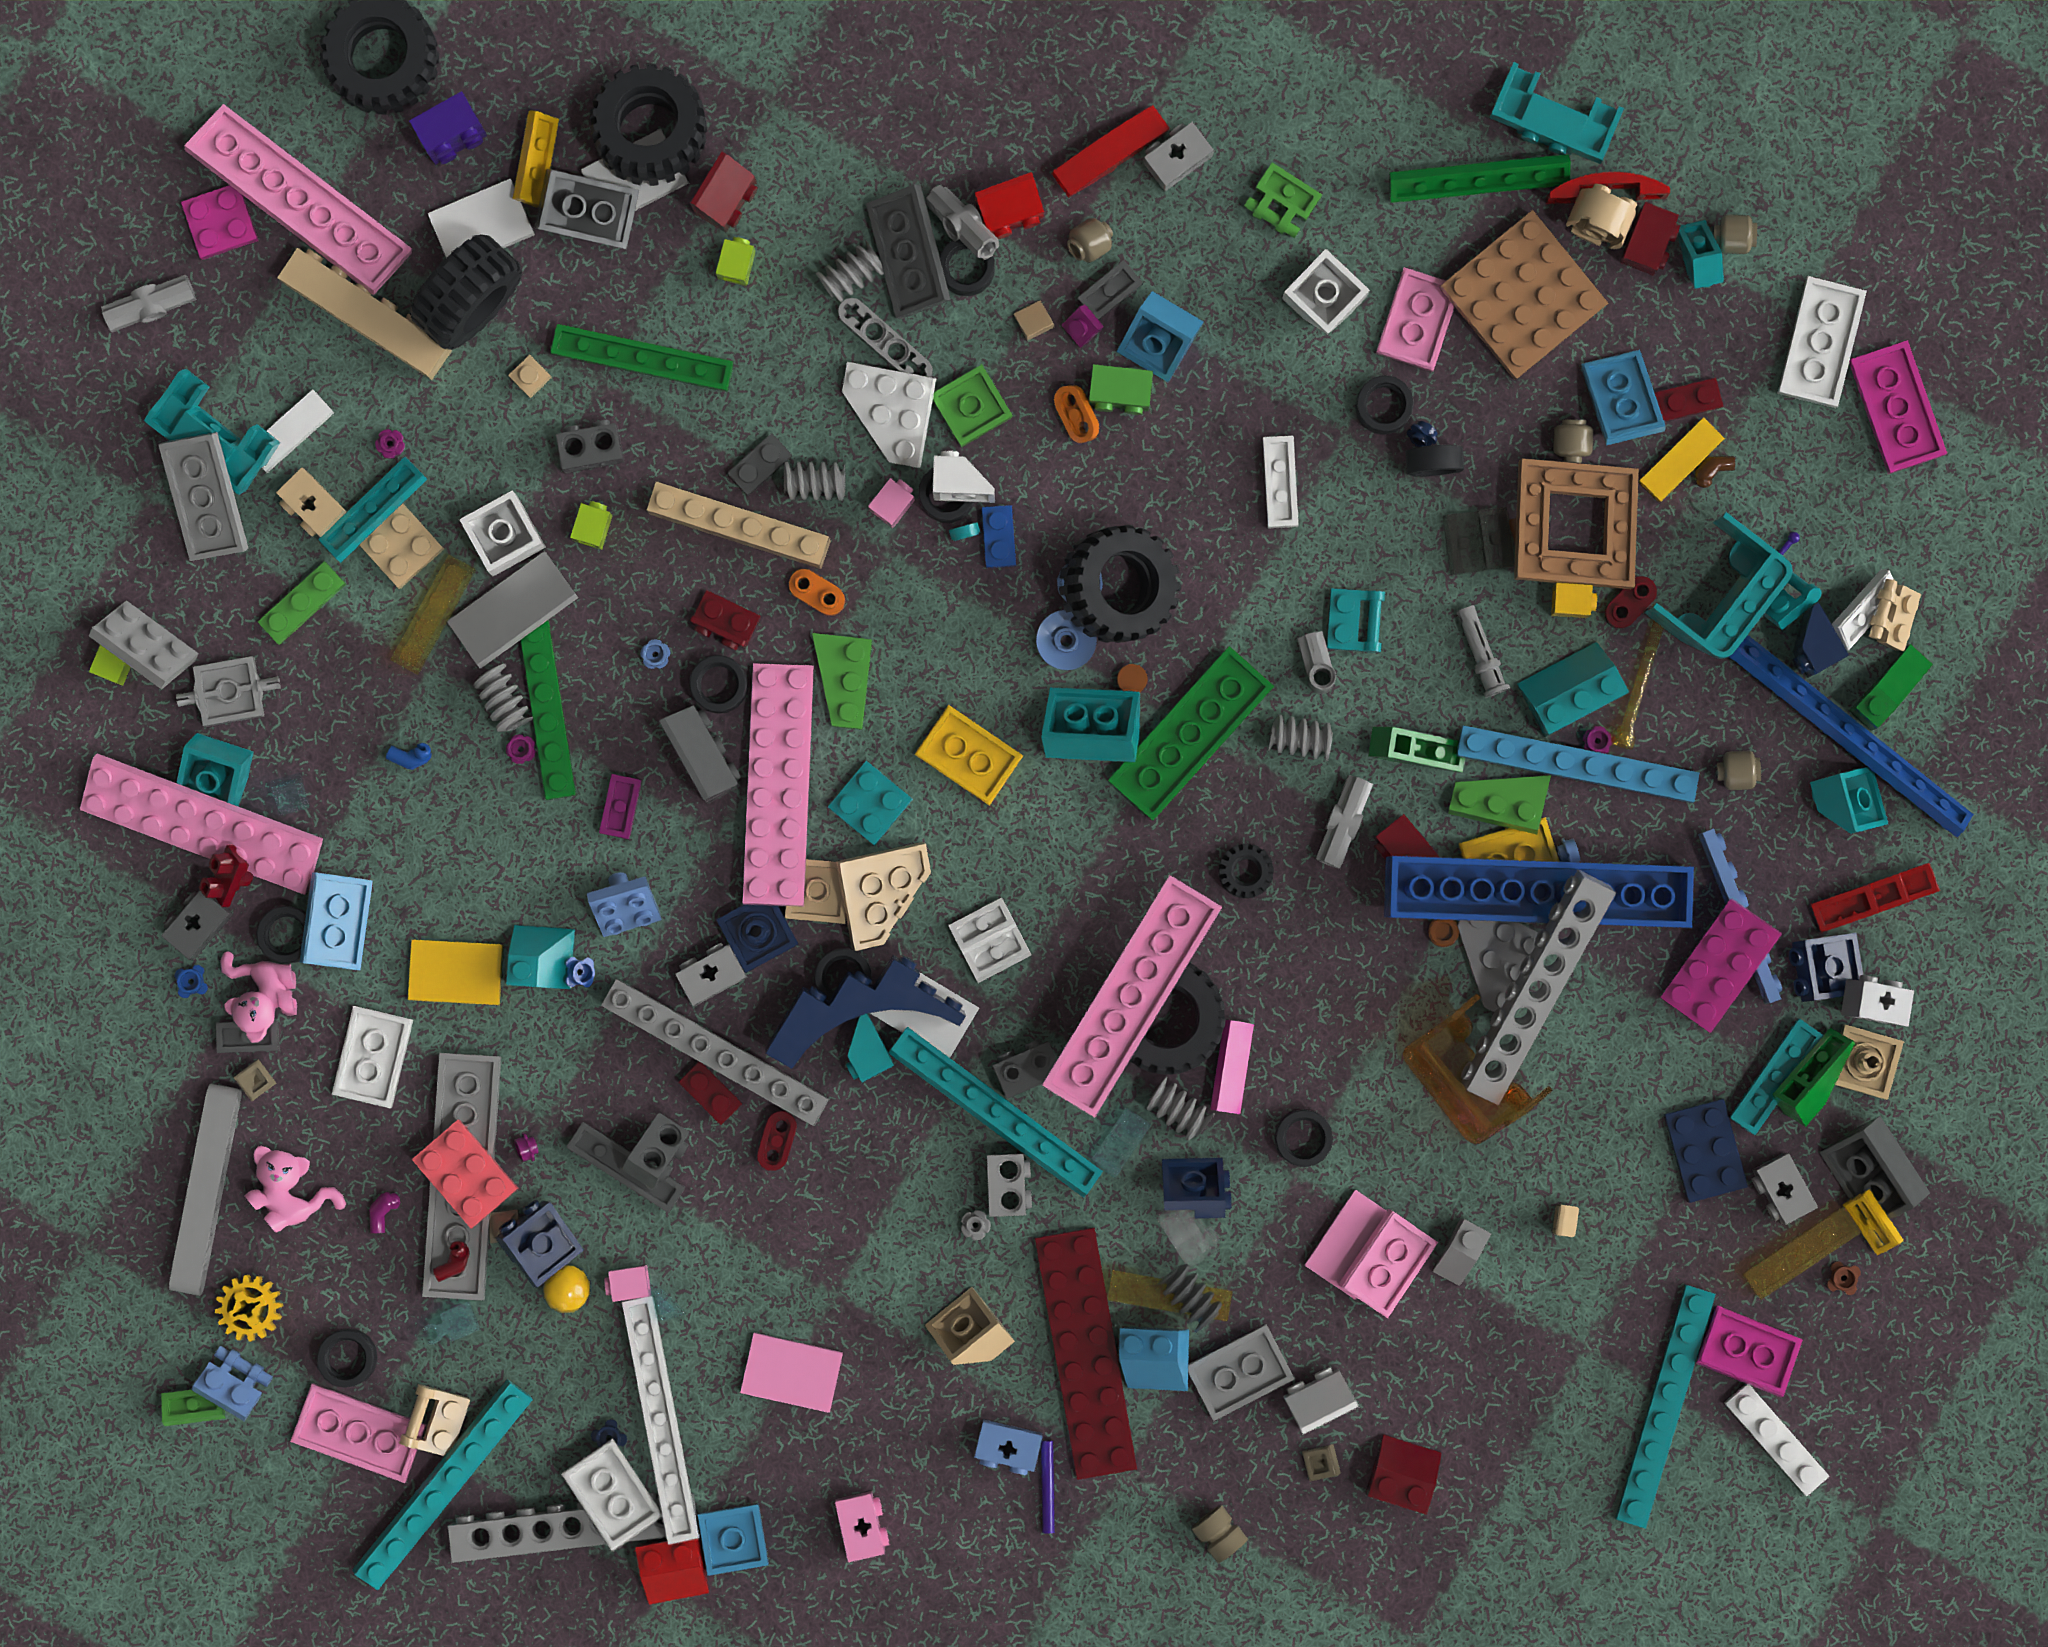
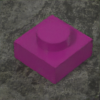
M1086 304L1080 306L1062 324L1063 328L1080 348L1088 344L1104 328Z

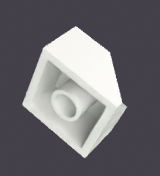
M1325 249L1288 287L1282 299L1304 320L1324 333L1329 334L1360 305L1370 290Z
M513 490L459 519L487 571L492 576L546 548L521 501Z

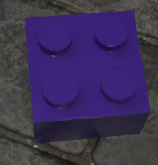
M462 91L409 120L435 165L439 162L441 164L451 162L457 157V152L464 148L468 150L476 148L483 143L482 138L487 136Z

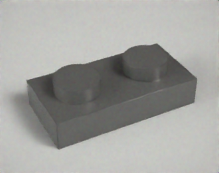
M1123 260L1081 294L1077 300L1081 305L1086 304L1096 318L1101 320L1139 289L1143 282Z
M771 433L732 468L728 475L749 497L793 456Z
M274 1020L267 1029L265 1037L256 1043H251L246 1033L235 1022L216 1023L217 1053L280 1051L279 1020Z

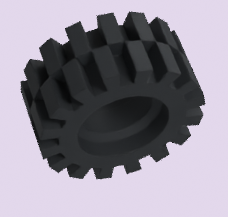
M1248 843L1236 845L1228 850L1221 859L1218 869L1219 879L1224 889L1229 894L1242 899L1254 898L1266 891L1272 882L1274 873L1272 860L1267 855V852L1257 845H1250ZM1244 859L1253 861L1258 868L1256 879L1250 883L1240 882L1234 874L1236 864Z

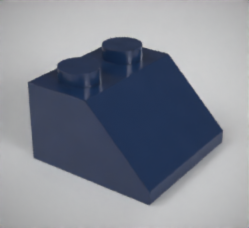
M1819 602L1803 613L1793 649L1795 658L1792 659L1798 672L1801 675L1805 673L1807 678L1849 656Z

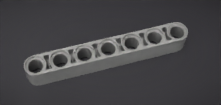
M210 1084L207 1089L170 1276L169 1290L198 1296H201L203 1293L241 1102V1089L217 1084Z

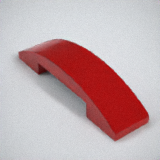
M1601 172L1581 176L1556 187L1546 197V204L1575 203L1580 190L1585 188L1593 189L1594 184L1604 185L1610 190L1636 189V200L1666 199L1670 194V187L1653 178L1639 174Z

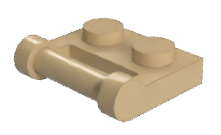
M418 1384L415 1393L418 1396L406 1433L401 1435L399 1444L445 1456L457 1442L470 1399ZM429 1399H435L436 1401L423 1439L417 1438Z

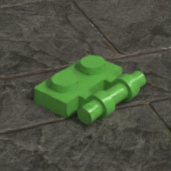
M1271 163L1255 188L1256 191L1264 195L1261 202H1258L1254 198L1249 197L1244 207L1253 212L1252 216L1259 220L1263 218L1276 227L1275 230L1280 234L1286 233L1295 239L1300 228L1291 223L1293 218L1297 216L1306 222L1321 199L1322 194L1276 164ZM1272 201L1287 210L1283 217L1269 209Z

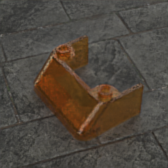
M1475 994L1449 1012L1412 1041L1403 1051L1404 1060L1463 1137L1473 1144H1481L1526 1115L1552 1091V1088L1547 1086L1530 1097L1521 1085L1511 1082L1500 1104L1496 1105L1466 1090L1461 1082V1074L1465 1065L1468 1062H1472L1476 1054L1465 1041L1473 1030L1471 1020L1465 1014V1011L1480 999L1478 994Z

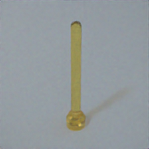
M1654 620L1622 725L1618 726L1611 736L1612 745L1628 750H1633L1636 737L1634 736L1635 730H1633L1664 629Z

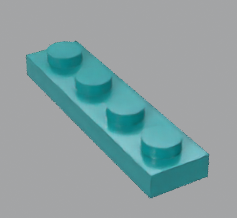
M405 456L318 540L341 563L406 501L427 478Z
M1797 1018L1730 1114L1729 1119L1752 1135H1756L1778 1104L1772 1094L1824 1035L1800 1018Z

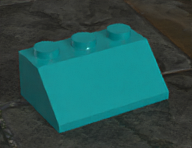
M1597 642L1517 683L1544 737L1629 693L1615 664Z
M1050 687L1041 735L1046 758L1136 761L1140 731V692Z

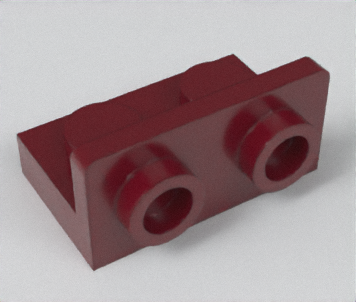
M706 590L694 616L692 615L689 621L695 625L693 629L695 632L710 638L711 634L717 635L722 638L720 642L722 645L737 651L738 647L747 648L761 616Z

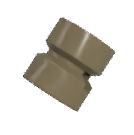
M1222 1504L1212 1509L1191 1528L1201 1542L1209 1543L1207 1550L1217 1563L1227 1559L1248 1540L1238 1525L1231 1526L1232 1518Z

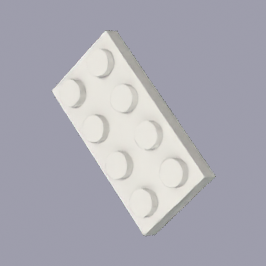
M1810 276L1806 278L1777 394L1832 408L1838 407L1867 291Z

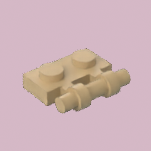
M1886 579L1883 589L1879 590L1877 596L1879 604L1876 614L1872 615L1869 623L1872 626L1869 637L1876 639L1878 643L1893 650L1904 652L1921 594L1904 585H1897L1898 582L1895 580Z

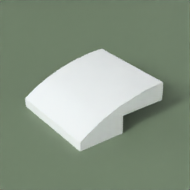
M1002 898L948 925L978 983L1031 956V952Z

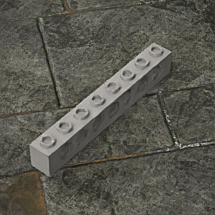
M1577 870L1575 875L1570 876L1566 881L1563 890L1565 893L1560 903L1557 902L1553 905L1549 913L1550 921L1545 930L1541 929L1537 934L1533 952L1522 961L1517 981L1509 985L1505 993L1506 1001L1501 1010L1497 1009L1494 1012L1490 1021V1030L1486 1036L1483 1035L1476 1046L1477 1053L1472 1062H1468L1462 1071L1461 1082L1466 1090L1496 1105L1500 1104L1616 894L1610 885L1580 870ZM1586 901V906L1582 911L1573 912V907L1577 902ZM1571 928V933L1567 938H1558V934L1562 929ZM1548 955H1557L1553 964L1543 965L1544 959ZM1533 982H1542L1539 990L1535 992L1529 991V987ZM1519 1008H1527L1525 1016L1514 1018V1014ZM1504 1035H1513L1512 1040L1508 1044H1499L1500 1039ZM1498 1061V1065L1494 1070H1485L1487 1063Z
M615 980L601 1005L812 1126H815L830 1100L621 980Z
M649 1493L656 1505L660 1507V1499L656 1498V1493ZM691 1494V1496H692V1502H693V1507H694V1512H695V1517H696V1522H697L695 1497H694V1494ZM577 1502V1508L565 1509V1504L546 1506L547 1511L535 1513V1508L533 1507L516 1510L517 1515L505 1516L504 1511L486 1513V1519L474 1520V1515L455 1517L456 1522L448 1525L452 1563L604 1545L607 1543L580 1502ZM575 1517L580 1521L581 1529L579 1532L573 1533L566 1528L567 1518ZM661 1520L656 1521L629 1541L667 1537L664 1522ZM536 1522H547L551 1529L548 1536H540L535 1530ZM513 1524L519 1528V1539L511 1540L506 1536L505 1528L507 1525ZM483 1528L488 1531L490 1536L488 1543L482 1544L476 1540V1529Z

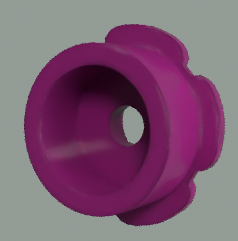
M385 429L379 433V438L375 441V447L379 453H382L383 457L392 459L404 451V437L399 431ZM388 441H392L393 445L388 446Z
M1595 726L1592 730H1587L1583 736L1585 750L1606 754L1609 752V747L1613 744L1612 735L1602 726ZM1596 738L1600 739V744L1595 743Z
M514 735L506 745V754L512 758L511 760L514 763L524 764L525 761H531L534 758L535 743L529 736ZM520 746L524 748L523 752L518 751Z
M522 1133V1137L514 1139L516 1151L521 1162L528 1160L533 1162L535 1161L534 1155L539 1153L536 1141L533 1136L528 1138L525 1133Z

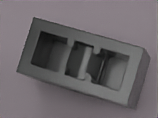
M194 891L183 903L185 909L179 916L174 914L165 923L163 928L166 931L161 935L188 960H195L234 915L226 907H221L216 899L205 898L201 891L198 893ZM192 917H201L198 920L199 925H201L199 929H190L193 925L190 921Z

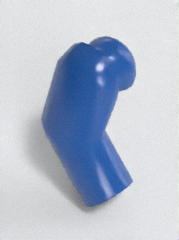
M419 743L417 747L405 752L391 746L386 759L406 769L413 770L430 760L432 756L431 748L426 743Z

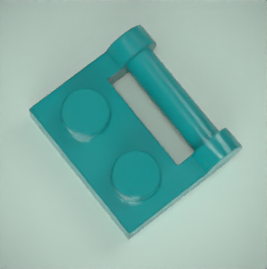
M1794 572L1788 584L1800 592L1801 596L1795 599L1782 589L1763 614L1781 630L1814 605L1822 594L1816 585L1808 584Z
M1331 588L1327 649L1381 653L1382 643H1379L1381 602H1385V592ZM1361 601H1369L1367 642L1358 641Z

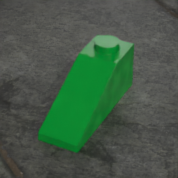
M1910 644L1849 711L1871 731L1879 728L1933 664Z
M1396 727L1372 728L1369 757L1463 773L1465 758L1456 756L1459 742L1457 740Z
M1832 1028L1825 1033L1772 1094L1783 1114L1805 1127L1826 1104L1855 1045L1853 1040Z

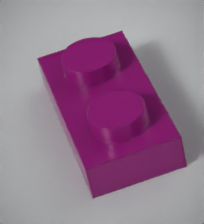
M611 774L599 830L600 834L630 840L642 780Z

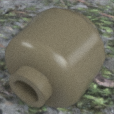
M1724 215L1720 225H1714V238L1719 243L1722 253L1748 254L1751 247H1756L1757 223H1753L1749 215Z
M1089 218L1070 230L1069 240L1067 241L1068 249L1078 261L1083 260L1084 262L1091 263L1111 250L1113 232L1106 222Z
M1562 420V425H1558L1554 429V453L1557 456H1563L1564 462L1582 463V457H1588L1593 452V428L1586 425V420Z
M1749 750L1726 752L1723 755V762L1717 763L1718 781L1724 780V785L1728 790L1753 789L1756 786V781H1761L1760 757L1755 758L1754 753Z

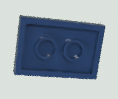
M1724 1099L1664 1114L1688 1203L1748 1187Z

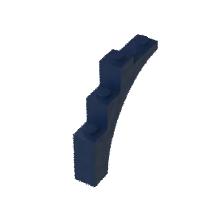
M892 955L874 985L870 984L872 979L864 973L856 971L853 974L847 971L829 1001L826 1000L827 995L813 986L809 990L802 986L765 1047V1053L792 1069L804 1052L823 1034L845 1021L867 1013L887 1010L918 1011L938 1016L958 1026L962 1024L966 1014L961 1009L963 1004L950 996H947L946 999L935 994L937 989L925 981H921L920 984L916 983L920 976L919 970L915 968L917 966L916 962L904 955H901L900 958Z

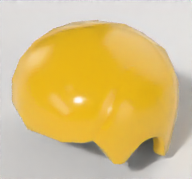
M565 1265L545 1281L543 1286L544 1299L551 1309L559 1313H573L587 1301L590 1295V1281L584 1271L575 1266Z

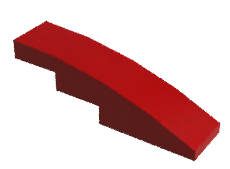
M1154 105L1092 143L1055 169L1051 174L1069 198L1114 171L1118 165L1140 153L1145 146L1167 134L1170 128Z
M1929 862L1811 904L1820 931L1823 933L1939 892L1940 888Z

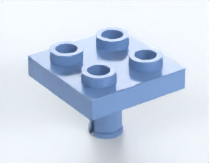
M615 873L608 879L610 887L587 893L589 905L603 937L617 935L623 931L647 926L661 920L659 908L646 876L628 881L625 873Z

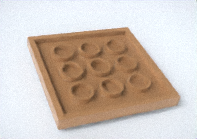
M1533 210L1439 286L1514 380L1519 378L1608 304Z

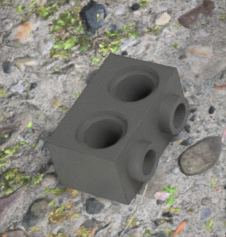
M610 420L594 422L591 428L581 429L580 426L565 427L562 429L563 433L556 434L562 470L565 473L625 463L618 426L616 423L610 424ZM602 436L612 437V445L606 450L597 448V441ZM574 441H579L583 444V449L578 455H570L567 451L569 444Z
M658 1113L627 1158L622 1170L651 1189H654L659 1181L665 1183L673 1170V1167L670 1166L674 1158L680 1160L689 1147V1144L685 1142L689 1131L661 1113ZM667 1137L673 1144L666 1145L662 1143L660 1138ZM644 1161H653L657 1168L647 1167Z

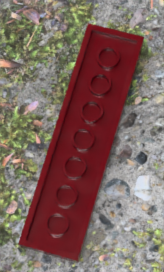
M1095 1227L1037 1237L1035 1242L1077 1480L1137 1470Z

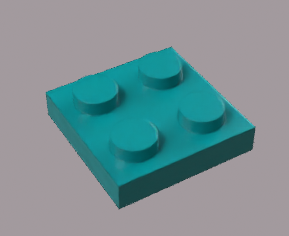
M865 761L830 803L828 808L875 846L913 799L868 761Z

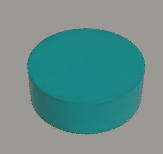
M978 522L949 530L951 540L953 541L979 535L980 533Z

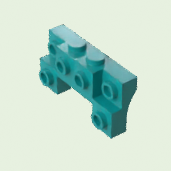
M1513 62L1490 118L1517 129L1516 133L1521 134V138L1526 142L1532 144L1540 142L1549 146L1548 149L1557 155H1572L1574 153L1601 164L1624 108L1619 106L1615 109L1601 103L1602 99L1596 97L1589 114L1585 115L1533 93L1541 73L1536 71L1534 74L1517 68L1519 64Z
M183 369L176 374L165 393L151 408L144 421L169 441L217 432L232 489L239 495L248 489L259 470L267 465L281 442L258 424L250 427L241 440L198 406L208 391L209 386L188 369Z

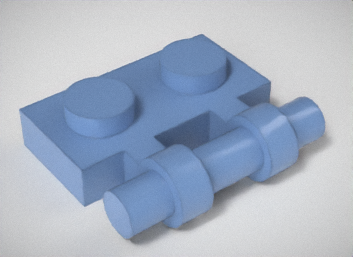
M220 1346L214 1356L224 1363L219 1368L209 1362L193 1385L192 1391L245 1421L262 1394L253 1386L256 1382H259L267 1387L273 1376L263 1371L264 1367L257 1363L253 1365L241 1358L239 1352L233 1349L229 1351ZM233 1368L247 1375L244 1382L229 1374Z

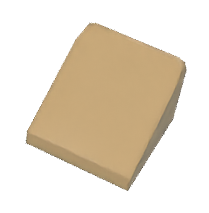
M1041 301L1014 313L1027 341L1054 328V323Z
M1562 1204L1556 1205L1552 1228L1553 1234L1567 1237L1575 1236L1579 1214L1578 1207Z

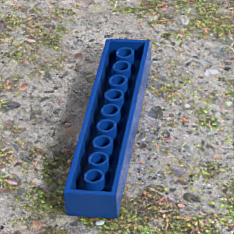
M1387 856L1384 918L1548 923L1550 921L1549 913L1553 905L1557 902L1560 903L1565 893L1563 890L1566 881L1570 876H1574L1577 870H1580L1610 885L1616 892L1599 925L1692 928L1694 867ZM1586 901L1577 902L1573 907V912L1582 911L1586 906Z

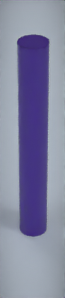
M1042 1440V1531L1045 1534L1055 1533L1053 1440Z

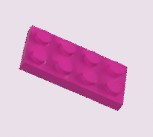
M1908 340L1849 360V365L1888 474L1947 454Z
M1730 899L1660 998L1711 1033L1782 933L1734 899Z

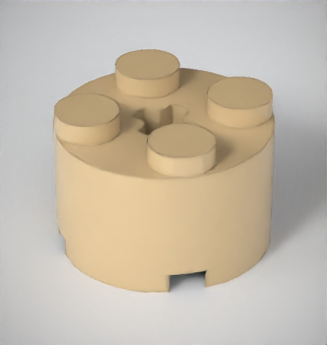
M1594 184L1593 189H1581L1566 226L1572 225L1571 232L1590 243L1600 246L1602 241L1611 243L1609 246L1611 249L1621 248L1636 215L1635 208L1637 203L1632 199L1626 197L1619 198L1610 194L1611 190L1601 184Z

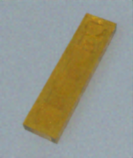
M451 555L447 556L394 652L391 661L419 675L443 632L447 621L450 619L475 574V568Z
M1842 1206L1742 1273L1758 1299L1762 1300L1862 1233L1848 1210Z
M1112 1270L1107 1297L1108 1301L1176 1313L1179 1312L1183 1305L1181 1302L1175 1305L1171 1304L1175 1296L1174 1293L1166 1296L1162 1294L1167 1286L1166 1284L1156 1287L1163 1278ZM1206 1286L1202 1294L1209 1291L1214 1294L1210 1303L1216 1301L1222 1303L1218 1315L1214 1319L1228 1322L1233 1291Z

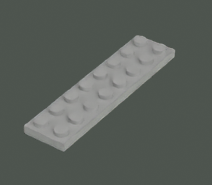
M439 1053L433 1140L460 1119L492 1158L495 1159L501 1071L500 1056ZM431 1182L422 1297L485 1300L490 1214L471 1229ZM454 1241H462L467 1244L470 1255L465 1270L438 1282L433 1268L448 1262L451 1251L449 1249L450 1245Z

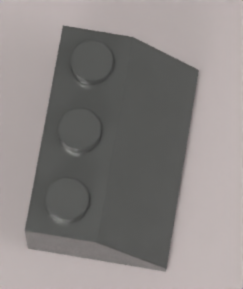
M693 705L659 720L706 803L710 804L740 787L737 780L741 778V775L733 761L727 764L722 753L727 750L718 735L714 738L711 736L707 727L712 724L703 709L697 711Z
M1881 1116L1857 1127L1819 1152L1849 1199H1853L1855 1196L1870 1189L1889 1219L1915 1208L1930 1194ZM1857 1205V1207L1859 1208V1210L1861 1211V1213L1863 1214V1216H1864L1865 1219L1867 1220L1866 1216L1864 1215V1213L1862 1212V1210L1860 1209V1207Z

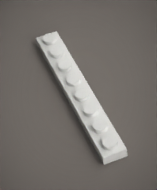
M653 1296L622 1302L667 1541L671 1545L698 1539L697 1522Z

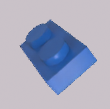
M1012 505L982 507L986 568L1016 566Z

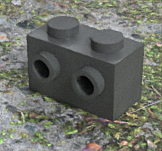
M1040 1038L1024 1045L1026 1051L1015 1056L1012 1050L996 1057L998 1063L993 1065L1007 1099L1044 1083L1057 1061L1049 1041L1043 1044Z

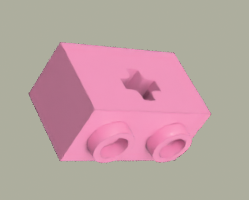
M872 1491L836 1499L835 1505L848 1562L885 1554L884 1546L889 1545V1538L886 1527L880 1528L878 1516L883 1515L879 1497L873 1498ZM860 1518H864L865 1523H871L872 1525L868 1527L865 1534H863L861 1529L855 1528Z

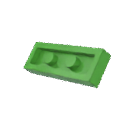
M324 561L264 615L258 623L280 645L339 592L346 583Z

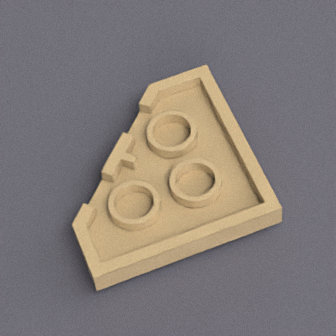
M919 842L836 861L852 950L858 951L884 945L890 936L889 932L897 920L902 918L913 901L914 894L922 882L925 883L931 874L926 843Z

